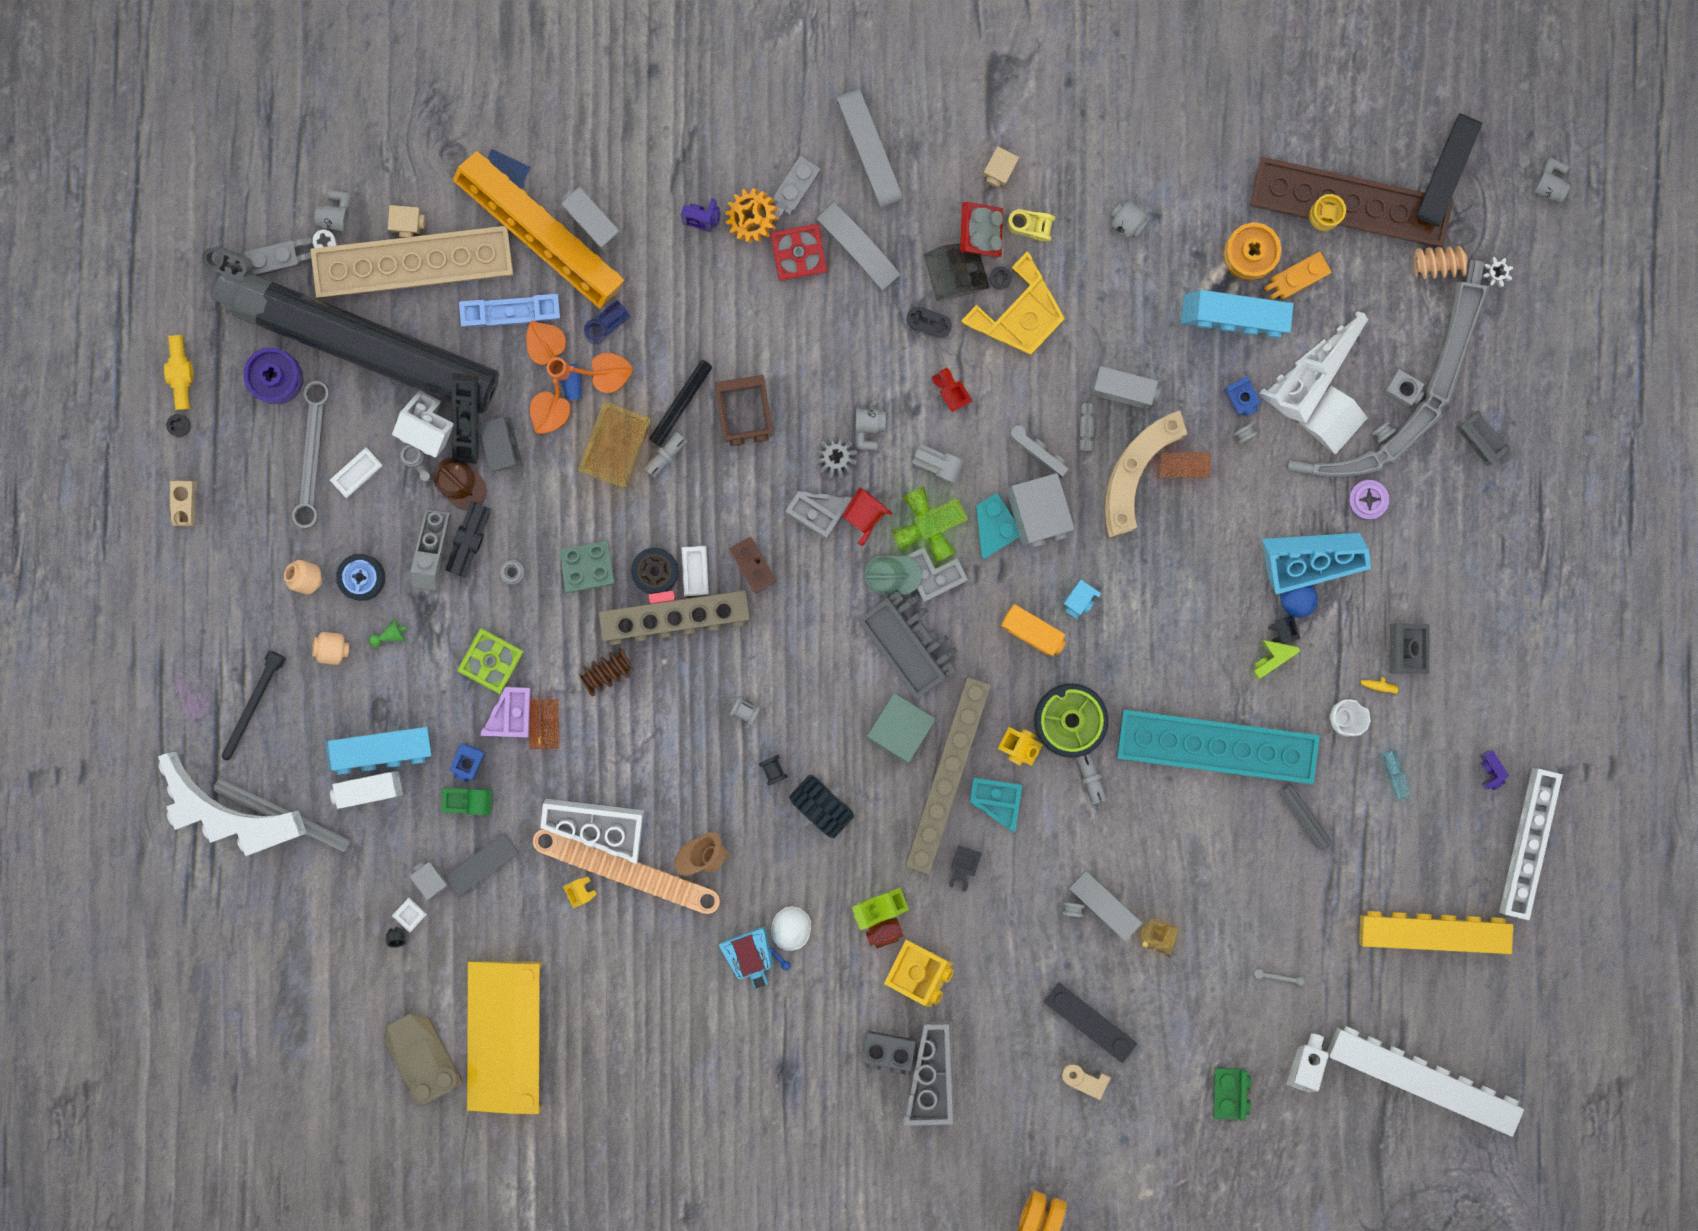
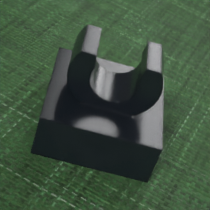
M1292 616L1275 620L1276 623L1268 627L1269 630L1276 628L1279 631V637L1272 639L1275 643L1282 641V644L1300 639L1295 619Z

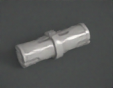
M676 431L663 447L660 446L657 449L658 452L643 468L655 478L668 462L672 463L673 457L688 441Z
M1089 753L1076 759L1084 777L1082 779L1083 784L1087 785L1092 804H1097L1100 801L1107 800L1100 781V778H1102L1101 774L1097 773L1092 754Z

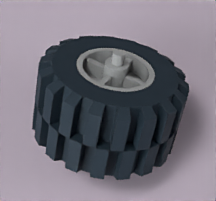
M808 775L789 796L791 803L805 816L806 820L803 824L806 827L809 823L814 824L825 835L833 839L855 817L853 811L838 798L839 795L837 793L840 791L838 787L830 790L812 775Z

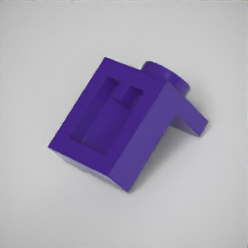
M1488 750L1480 755L1483 759L1481 765L1488 775L1493 774V777L1482 785L1485 789L1492 788L1496 790L1506 783L1504 779L1509 774L1495 753Z

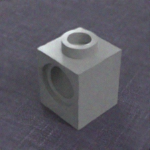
M1398 369L1394 372L1382 393L1408 408L1413 403L1416 405L1419 403L1424 395V392L1421 390L1425 384ZM1402 383L1410 386L1411 394L1409 396H1404L1400 392Z
M423 860L412 868L414 873L409 876L426 900L431 899L449 885L444 878L445 876L433 861H429L426 864Z

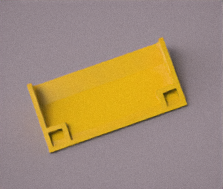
M468 961L467 1111L509 1114H539L541 1112L542 1105H539L540 968L542 967V961Z

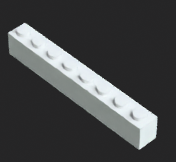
M1345 1026L1344 1030L1337 1027L1327 1050V1053H1329L1328 1057L1513 1137L1524 1111L1523 1108L1518 1106V1100L1506 1095L1504 1099L1495 1096L1496 1091L1483 1085L1481 1089L1472 1086L1474 1081L1463 1076L1455 1079L1449 1076L1451 1071L1440 1066L1432 1069L1426 1066L1428 1061L1417 1056L1409 1059L1404 1056L1405 1051L1394 1046H1391L1390 1050L1381 1046L1382 1041L1370 1036L1365 1040L1358 1036L1359 1031L1347 1026Z

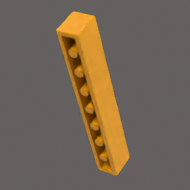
M476 151L458 166L452 180L595 306L601 309L618 293L625 281L619 273L611 269L597 254H594L579 238L571 234L562 223L555 220L542 206L531 199L524 190L515 185L506 174L491 164L486 157H483Z

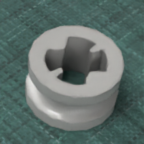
M1389 420L1371 433L1372 436H1377L1378 443L1396 431L1395 428L1390 427L1391 422Z
M1252 423L1233 434L1234 437H1238V444L1258 434L1257 431H1253L1252 427L1254 425Z
M1063 902L1065 910L1062 911L1063 915L1084 917L1082 909L1085 908L1084 904Z

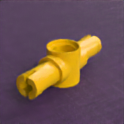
M183 335L168 336L170 358L164 364L165 380L170 385V388H173L175 410L190 409L188 387H190V383L194 380L192 362L188 361V358L185 357Z

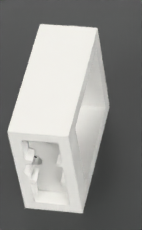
M399 771L332 784L333 789L330 790L331 801L333 805H337V809L403 795Z

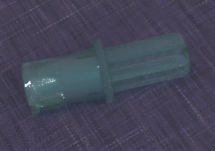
M1397 750L1381 754L1388 772L1387 779L1390 778L1396 798L1398 800L1408 798L1410 791L1404 776L1406 771L1402 769Z

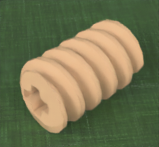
M1447 246L1444 252L1441 247H1436L1434 252L1430 247L1426 248L1424 252L1421 248L1415 250L1413 263L1416 278L1418 273L1421 272L1423 279H1426L1428 272H1431L1433 279H1435L1438 271H1441L1443 278H1446L1448 271H1451L1452 276L1456 277L1458 270H1461L1462 276L1466 277L1467 254L1461 246H1456L1454 251L1450 246Z

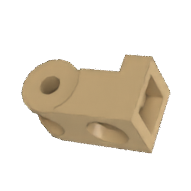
M170 481L172 526H194L197 481Z
M1073 1062L1066 1064L1062 1069V1078L1066 1084L1101 1100L1111 1078L1110 1075L1100 1071L1099 1076L1096 1077L1083 1071L1080 1065Z

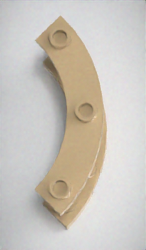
M1181 411L1169 414L1147 427L1128 445L1116 462L1110 475L1105 498L1104 514L1108 538L1133 531V529L1137 528L1134 501L1139 478L1147 463L1160 449L1181 440L1182 436L1187 435Z

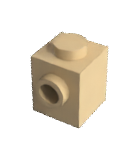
M389 205L387 230L390 233L399 234V238L421 235V229H425L426 215L422 214V210L419 207Z

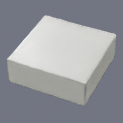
M409 897L392 917L407 931L412 932L427 913Z

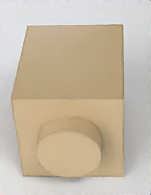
M997 146L983 174V177L987 178L986 182L996 188H999V186L1005 188L1018 163L1019 157Z

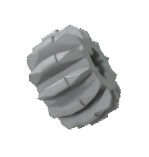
M830 437V446L824 441L821 442V446L825 451L816 450L817 455L824 456V458L817 459L816 464L825 463L820 471L824 473L830 468V478H833L834 471H838L839 478H843L841 469L844 468L849 474L852 472L847 463L856 465L857 461L849 457L857 455V451L852 450L848 452L847 450L851 448L852 443L848 442L845 446H842L844 442L843 437L839 438L838 444H835L834 437ZM834 451H838V454L842 453L844 456L840 458V463L835 464L834 460L831 462L829 459L833 456Z

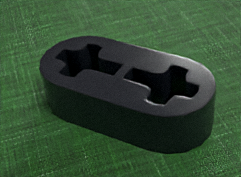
M914 307L907 313V324L913 330L937 338L946 337L951 331V320L943 314L922 307ZM920 312L921 318L928 320V322H919L918 325L913 324L914 320L910 316ZM940 320H944V325L948 328L947 330L943 329L939 333L936 326L930 325L931 321L939 323Z

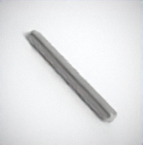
M218 779L214 785L213 790L266 816L290 813V811L225 780ZM301 817L307 832L306 835L342 852L348 849L350 839Z

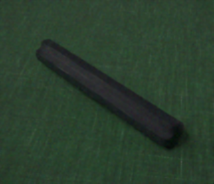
M705 360L699 362L650 436L651 442L657 446L663 443L711 371L712 365Z

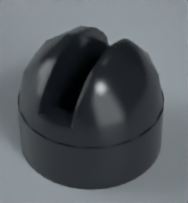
M395 927L394 930L392 928L386 933L387 946L397 948L406 944V935L402 928Z

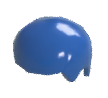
M1313 585L1279 594L1284 611L1292 617L1304 618L1311 615L1318 605V596Z

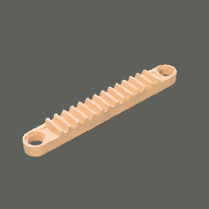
M544 829L539 830L533 837L535 849L542 854L681 906L710 914L716 911L720 905V897L713 889L640 862H637V864L632 863L625 858L616 857L601 849L592 848L577 840L569 839ZM548 834L552 837L553 843L549 848L540 846L539 838L541 835ZM705 894L712 895L715 900L713 907H703L700 902L701 897Z

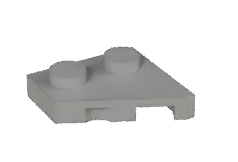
M798 491L786 509L785 514L822 538L827 539L852 499L845 496L842 498L829 496L828 494L816 495L810 492Z

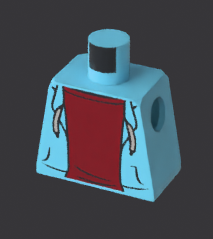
M766 926L722 941L719 944L721 951L738 979L750 976L754 989L768 984L764 970L773 966V959Z

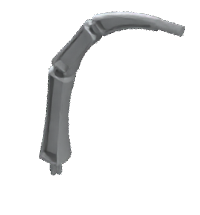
M1470 260L1466 282L1455 283L1453 308L1446 340L1436 369L1425 390L1426 398L1418 403L1405 424L1391 438L1382 443L1378 451H1369L1359 457L1333 463L1308 464L1289 460L1287 470L1325 477H1351L1383 470V466L1386 463H1395L1424 433L1443 418L1442 409L1451 403L1472 334L1490 289L1488 286L1480 285L1484 262Z

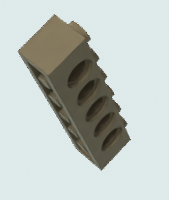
M746 590L599 612L603 642L609 641V646L624 644L623 639L633 638L634 642L648 640V635L658 634V639L673 637L672 632L682 631L683 635L697 633V628L706 627L707 631L721 630V625L731 623V628L746 626L745 621L751 620ZM726 604L731 608V614L723 619L718 616L717 609L719 606ZM697 608H703L706 611V619L702 622H696L693 618V612ZM672 612H679L682 615V621L677 626L669 623L668 618ZM649 615H654L657 618L658 623L654 629H647L644 625V620ZM624 619H630L633 623V628L628 633H624L620 629V623Z

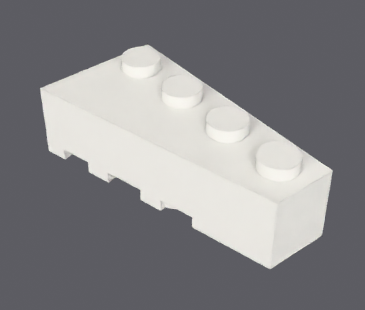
M546 799L543 803L540 828L569 839L577 840L584 843V845L601 849L608 854L625 858L637 864L640 853L644 810Z

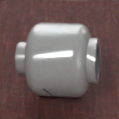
M1131 201L1125 203L1124 206L1119 203L1111 213L1114 217L1111 223L1112 226L1127 238L1137 237L1148 223L1146 221V212Z

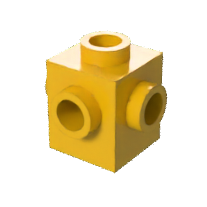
M1008 727L998 749L1009 754L1008 760L1021 766L1022 762L1032 766L1043 744L1034 740L1036 735L1025 729L1019 732Z

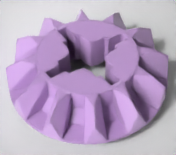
M1365 480L1359 482L1351 490L1349 502L1353 512L1360 518L1370 520L1380 517L1386 511L1389 505V495L1381 483L1374 480ZM1368 489L1371 497L1379 499L1371 503L1370 510L1366 502L1359 501V499L1367 496Z

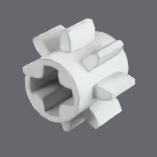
M1493 257L1490 261L1491 265L1484 264L1483 269L1486 270V273L1482 276V279L1487 278L1489 281L1488 287L1497 283L1498 287L1501 288L1504 286L1503 279L1505 281L1512 280V277L1508 274L1513 269V266L1508 267L1505 264L1506 258L1497 262V259ZM1496 268H1499V269H1500V270H1499V274H1500L1499 277H1495V276H1494V275H1495L1494 269H1496Z

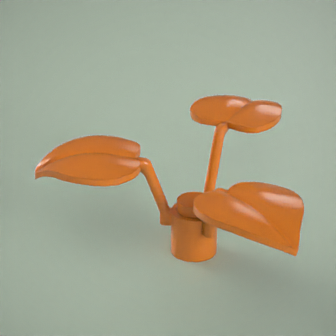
M530 321L526 335L528 354L535 363L539 365L547 364V372L553 377L552 382L555 387V395L544 391L537 394L531 401L530 417L534 426V432L537 434L553 432L563 426L568 420L571 406L568 400L559 398L560 389L558 382L566 380L571 372L593 376L592 382L594 387L602 393L618 391L633 373L631 364L623 357L613 353H602L594 357L591 362L593 371L569 366L563 359L556 357L561 355L566 348L564 333L558 327L535 321Z

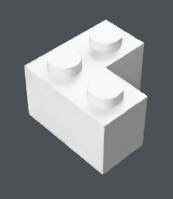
M419 390L400 412L392 435L399 438L402 442L408 443L422 450L425 454L436 458L446 446L454 423L437 415L442 401Z

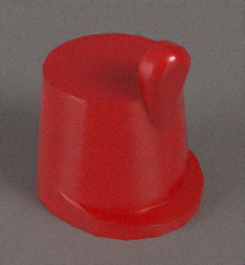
M859 487L842 513V516L864 533L858 541L860 546H864L873 527L886 513L892 515L893 512L863 488Z

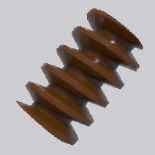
M620 647L618 648L617 657L610 652V661L600 657V666L593 661L591 662V671L586 666H583V675L579 673L583 684L592 697L595 696V687L602 692L604 691L603 683L612 687V678L619 683L622 681L621 674L629 678L630 669L634 671L625 652Z

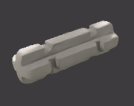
M1083 403L1081 406L1083 417H1081L1080 437H1082V440H1080V450L1090 452L1093 450L1094 442L1092 438L1094 437L1095 417H1093V414H1095V405L1093 403Z

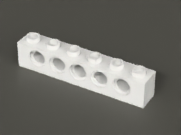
M1536 768L1531 770L1499 913L1530 920L1563 774Z

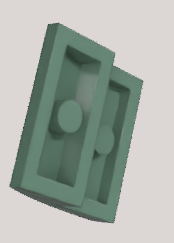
M894 693L866 738L908 764L936 719Z

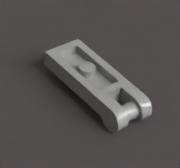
M1017 425L1012 428L1010 432L1012 441L1053 473H1058L1060 478L1064 476L1068 468L1065 466L1067 462L1057 454L1054 456L1050 455L1045 451L1048 447L1038 439L1033 441L1027 437L1024 427Z

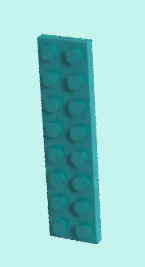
M1123 710L1117 759L1314 784L1320 735Z

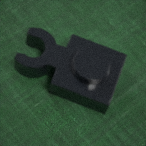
M958 845L951 865V869L956 870L957 873L951 877L949 881L950 887L953 888L956 880H962V891L965 892L967 890V874L975 876L981 852Z

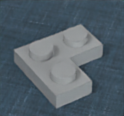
M925 547L907 555V557L915 560L921 568L922 578L917 590L923 602L968 581L958 558L935 569Z

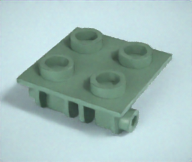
M608 540L559 550L566 593H575V591L585 589L588 591L591 588L597 589L596 587L611 586V584L615 583Z

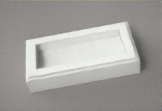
M365 447L330 481L348 499L384 465Z
M681 547L684 597L709 595L707 547Z

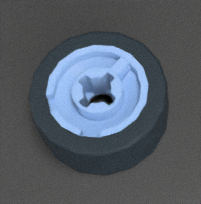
M354 554L345 558L339 565L336 573L337 584L340 591L348 598L357 601H367L376 597L382 591L385 584V571L381 563L375 558L365 554ZM363 573L366 576V580L359 582L357 575Z

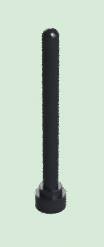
M268 650L264 658L266 660L264 664L266 668L222 753L224 760L231 759L275 670L278 671L279 667H283L287 659L284 656Z

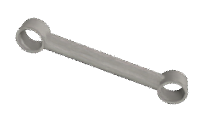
M312 381L304 389V397L309 403L301 493L300 503L294 508L292 513L294 523L304 529L314 527L319 521V512L314 507L323 406L329 402L331 397L329 387L320 381ZM320 385L325 388L326 394L322 401L315 403L310 399L309 391L313 386ZM303 507L311 508L314 512L313 521L307 525L301 524L297 516L299 510Z

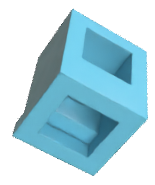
M1079 580L1062 605L1066 607L1065 612L1077 619L1082 612L1088 613L1094 604V601L1091 600L1092 597L1098 598L1101 593L1084 581Z

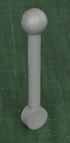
M1261 969L1254 971V976L1257 979L1265 977L1296 983L1298 986L1305 984L1303 977L1292 978L1265 973Z

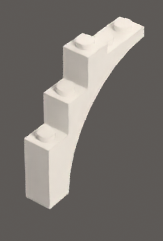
M176 752L158 756L160 772L166 777L168 782V794L175 801L174 804L166 806L168 821L174 826L175 830L202 821L203 834L209 839L210 843L238 834L237 843L245 856L307 834L299 810L283 815L258 816L244 814L227 808L210 798L193 782L183 768Z

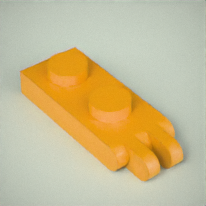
M1319 251L1270 278L1272 283L1264 287V290L1267 292L1275 288L1277 292L1268 296L1269 299L1273 300L1280 296L1281 300H1284L1332 272Z

